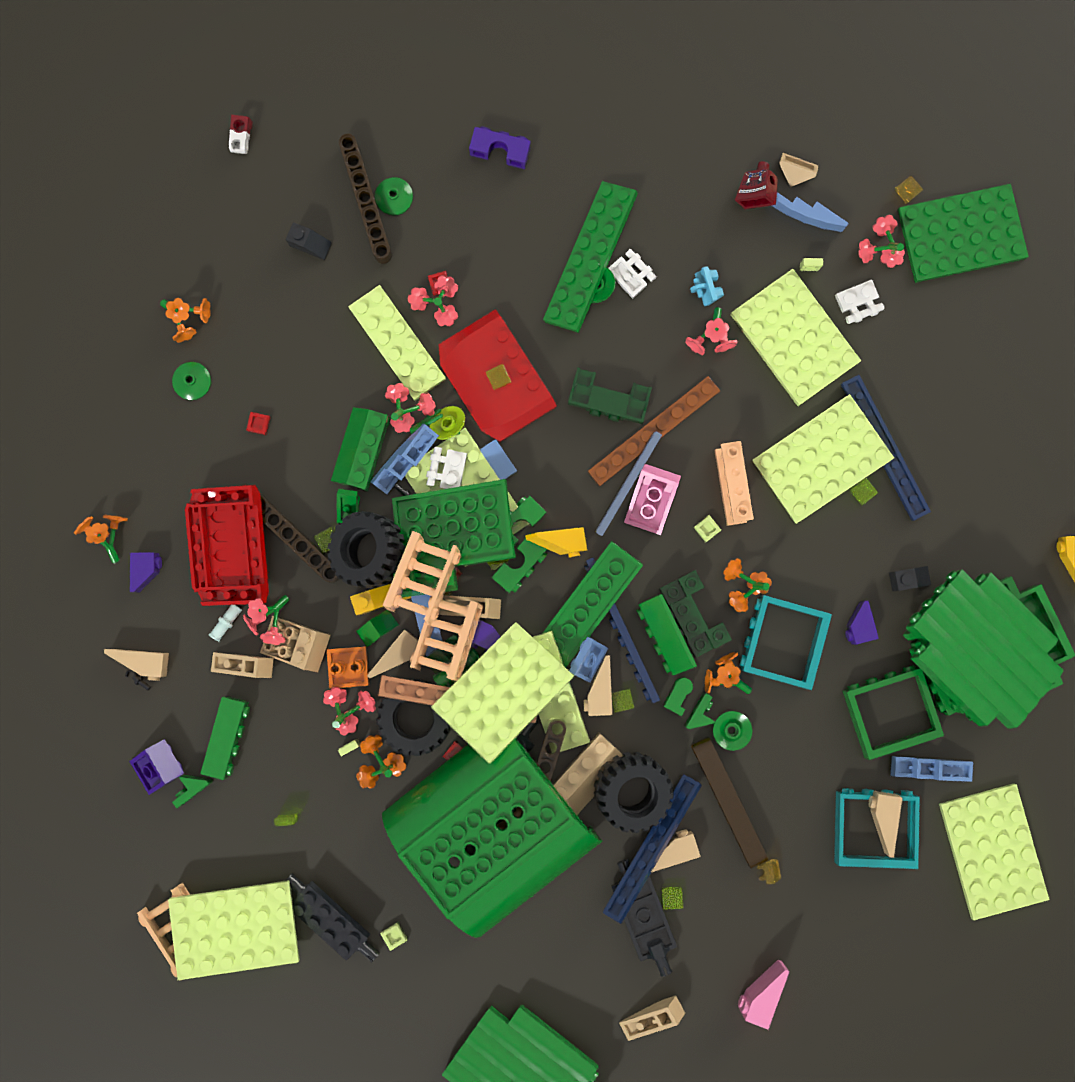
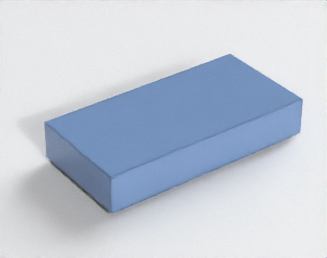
M496 439L480 449L500 480L507 479L517 472Z

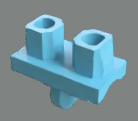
M707 266L695 273L696 278L693 279L695 286L691 287L690 290L691 293L697 292L698 297L702 298L704 306H709L724 296L721 287L714 288L713 282L718 280L717 270H709Z

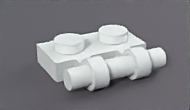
M629 249L626 252V256L629 258L627 262L621 256L608 269L613 273L617 283L633 299L647 286L643 279L647 277L652 282L656 275L652 272L653 269L650 266H646L638 253L635 254ZM633 265L639 268L641 271L639 274L632 268Z
M872 280L835 295L842 313L846 311L851 313V315L846 317L848 324L852 322L858 323L862 321V318L875 316L878 312L884 310L882 303L877 305L873 303L874 300L879 298V295ZM865 304L867 309L862 311L857 309V307Z
M434 447V452L430 456L432 461L430 470L427 471L426 477H428L426 485L434 486L435 479L441 480L440 488L442 489L460 487L467 453L447 450V455L444 457L441 456L442 448ZM439 462L445 463L443 474L437 473Z

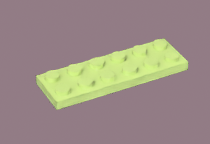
M380 285L348 306L404 387L409 389V394L414 401L420 398V394H426L446 380L443 373Z
M552 631L533 636L545 650L564 666ZM569 682L539 713L545 734L552 720L560 719L565 723L566 733L560 752L590 743ZM555 723L552 725L551 730L553 733L559 734L562 732L563 726ZM550 742L549 745L553 753L556 751L557 746L555 743Z

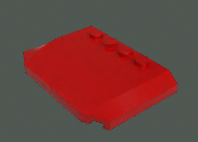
M496 309L439 344L440 365L480 430L498 442H502L557 407L553 397Z
M256 485L191 489L190 493H192L190 502L186 504L185 517L191 583L194 592H198L202 600L200 602L201 605L249 604L251 600L261 599L263 603H266L269 594L261 494Z

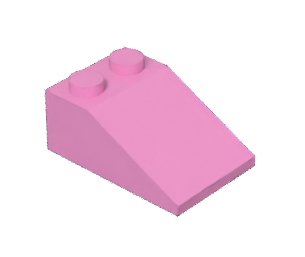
M645 464L641 470L624 523L661 535L681 476Z
M777 960L746 989L744 995L740 996L738 1007L745 1021L769 1029L789 974V970L782 961Z

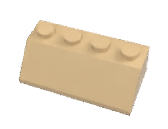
M600 733L590 741L552 783L576 815L594 797V791H597L594 783L596 780L599 781L597 774L600 770L603 771L605 769L603 765L607 761L609 764L614 761L612 758L616 755L623 757L622 753Z

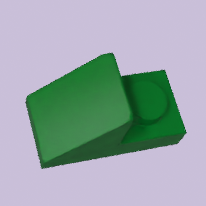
M338 489L337 523H342V519L347 515L351 516L352 513L359 512L360 496H358V491Z
M703 692L687 719L685 727L693 729L716 723L714 720L703 715L704 711L708 712L713 704L711 701L712 696Z
M190 775L180 776L179 779L186 788L175 795L177 799L172 803L176 808L181 807L210 785L213 780L211 778Z

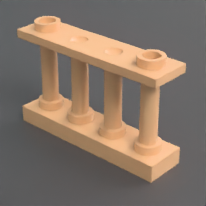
M741 441L721 444L720 449H715L726 523L727 526L747 523V520H753L754 518Z
M412 531L383 606L392 612H395L396 607L399 608L400 606L425 615L424 621L432 625L433 620L436 621L439 615V604L455 564L458 565L461 553L455 545H453L451 552L425 544L421 534ZM424 551L447 559L444 570L417 562L418 552ZM415 569L439 577L440 580L436 589L411 581L408 578L411 570ZM409 588L432 596L429 607L427 608L402 599L403 590Z
M432 596L429 599L428 606L430 605ZM442 597L438 609L442 608L464 614V623L459 626L438 619L436 621L433 620L432 625L424 622L416 650L410 658V667L420 671L421 666L425 665L446 672V678L457 682L462 676L483 606L477 602L470 601V604L465 607L443 601ZM437 627L458 633V642L453 645L432 639L433 628ZM431 646L452 652V662L447 664L426 658L427 647Z
M183 882L171 890L172 897L190 895ZM166 900L150 912L145 907L137 914L140 924L147 928L170 964L172 974L177 977L174 945H170L164 936L172 930L171 922L159 928L154 920L155 917L169 909V902Z

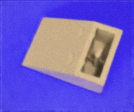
M274 616L271 618L267 632L273 626ZM278 618V633L283 635L286 639L285 642L279 645L263 642L260 653L303 670L318 672L330 635Z

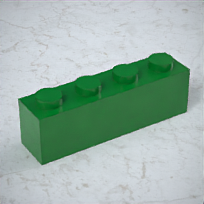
M229 696L221 698L201 770L202 775L225 780L228 776L232 775L234 769L232 761L239 751L237 743L239 737L243 736L245 726H242L244 718L247 719L250 711L248 701Z

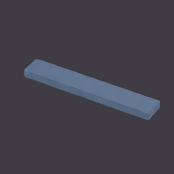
M657 431L653 432L595 530L597 534L603 536L662 434Z

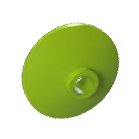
M445 407L439 413L443 414V417L430 425V429L439 435L437 439H450L463 428L465 414L459 407Z

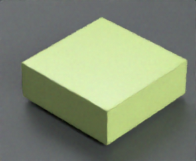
M804 258L800 263V270L819 271L823 266V258Z
M710 515L694 527L705 542L721 531Z
M355 739L342 746L338 750L340 755L343 756L358 748L360 742L358 739Z
M398 922L380 933L390 951L408 940Z

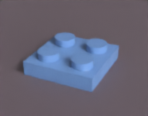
M587 637L582 642L577 657L572 661L569 672L591 682L608 648Z

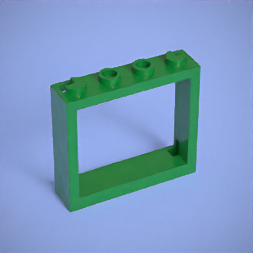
M914 665L904 667L902 672H888L884 674V678H869L865 680V684L859 685L854 683L847 686V690H843L864 758L871 760L944 736L923 671L920 668L914 667ZM915 676L932 728L871 747L855 695Z

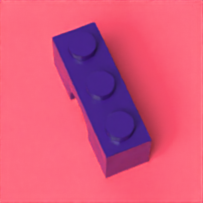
M484 126L480 128L475 127L469 152L471 156L488 160L493 149L503 148L507 151V165L525 169L531 141L523 136H510L504 131L494 132Z

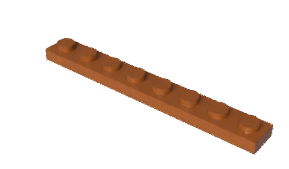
M709 376L588 470V473L600 487L642 453L653 432L657 431L662 434V438L720 392L719 388Z

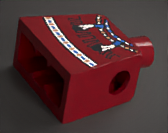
M761 161L758 163L757 170L748 171L744 174L735 197V201L744 209L776 205L778 178L769 170V163Z

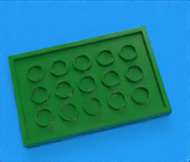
M1011 184L908 205L898 209L915 283L1024 260L1029 257Z
M505 479L392 498L394 524L398 525L401 529L399 534H403L405 539L403 545L407 546L412 531L421 534L425 544L451 552L453 545L457 546L460 550L461 558L458 565L455 564L454 567L515 558L507 481ZM424 551L418 552L416 557L417 562L434 568L444 567L447 559ZM413 570L415 573H421V571Z

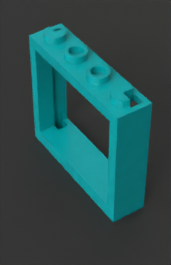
M761 595L760 599L757 598L754 605L756 614L749 623L751 632L750 636H746L744 642L746 651L745 655L740 657V670L812 690L832 614ZM768 603L819 617L802 681L751 667Z
M842 788V792L836 791L834 863L838 866L918 869L919 796L913 794V791L901 790V794L893 793V790H881V792L897 794L902 797V801H908L907 857L892 858L889 856L843 855L844 799L869 800L870 796H873L874 790L862 789V792H854V789Z

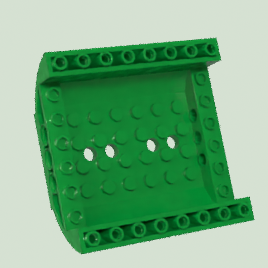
M516 738L491 764L469 744L382 812L385 830L398 853V857L445 917L451 920L463 932L475 938H480L602 842V839L591 825L589 827L584 825ZM514 807H521L524 814L521 817H516L513 815L512 809ZM499 819H504L507 822L508 827L506 829H499L496 823ZM468 844L474 845L476 852L468 854L465 846ZM451 857L459 858L460 865L457 867L452 866L449 859Z

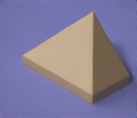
M785 153L781 156L779 164L790 187L816 177L818 165Z

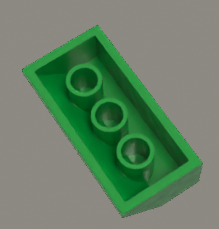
M353 407L331 481L363 491H369L389 425L390 417L388 415L369 409Z
M659 594L638 604L639 609L636 611L640 619H644L647 624L645 630L649 638L653 637L656 642L653 646L658 656L662 655L665 661L662 662L666 673L670 672L674 676L696 667L697 665L663 595Z

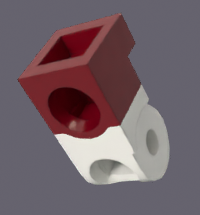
M231 114L230 152L247 154L250 130L253 125V121L249 117Z

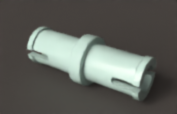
M231 605L223 617H219V622L212 632L209 633V636L219 642L228 628H232V623L242 609L236 605Z

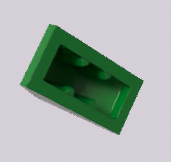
M386 610L369 620L356 632L364 644L369 647L399 626L391 612Z

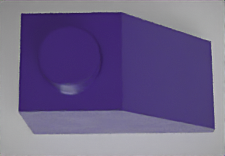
M130 553V592H141L159 574V569L162 567V559L159 557V553Z
M869 601L859 602L846 625L847 630L845 631L847 640L851 641V644L854 645L879 639Z

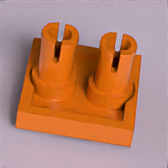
M367 646L327 649L329 689L333 687L369 686Z

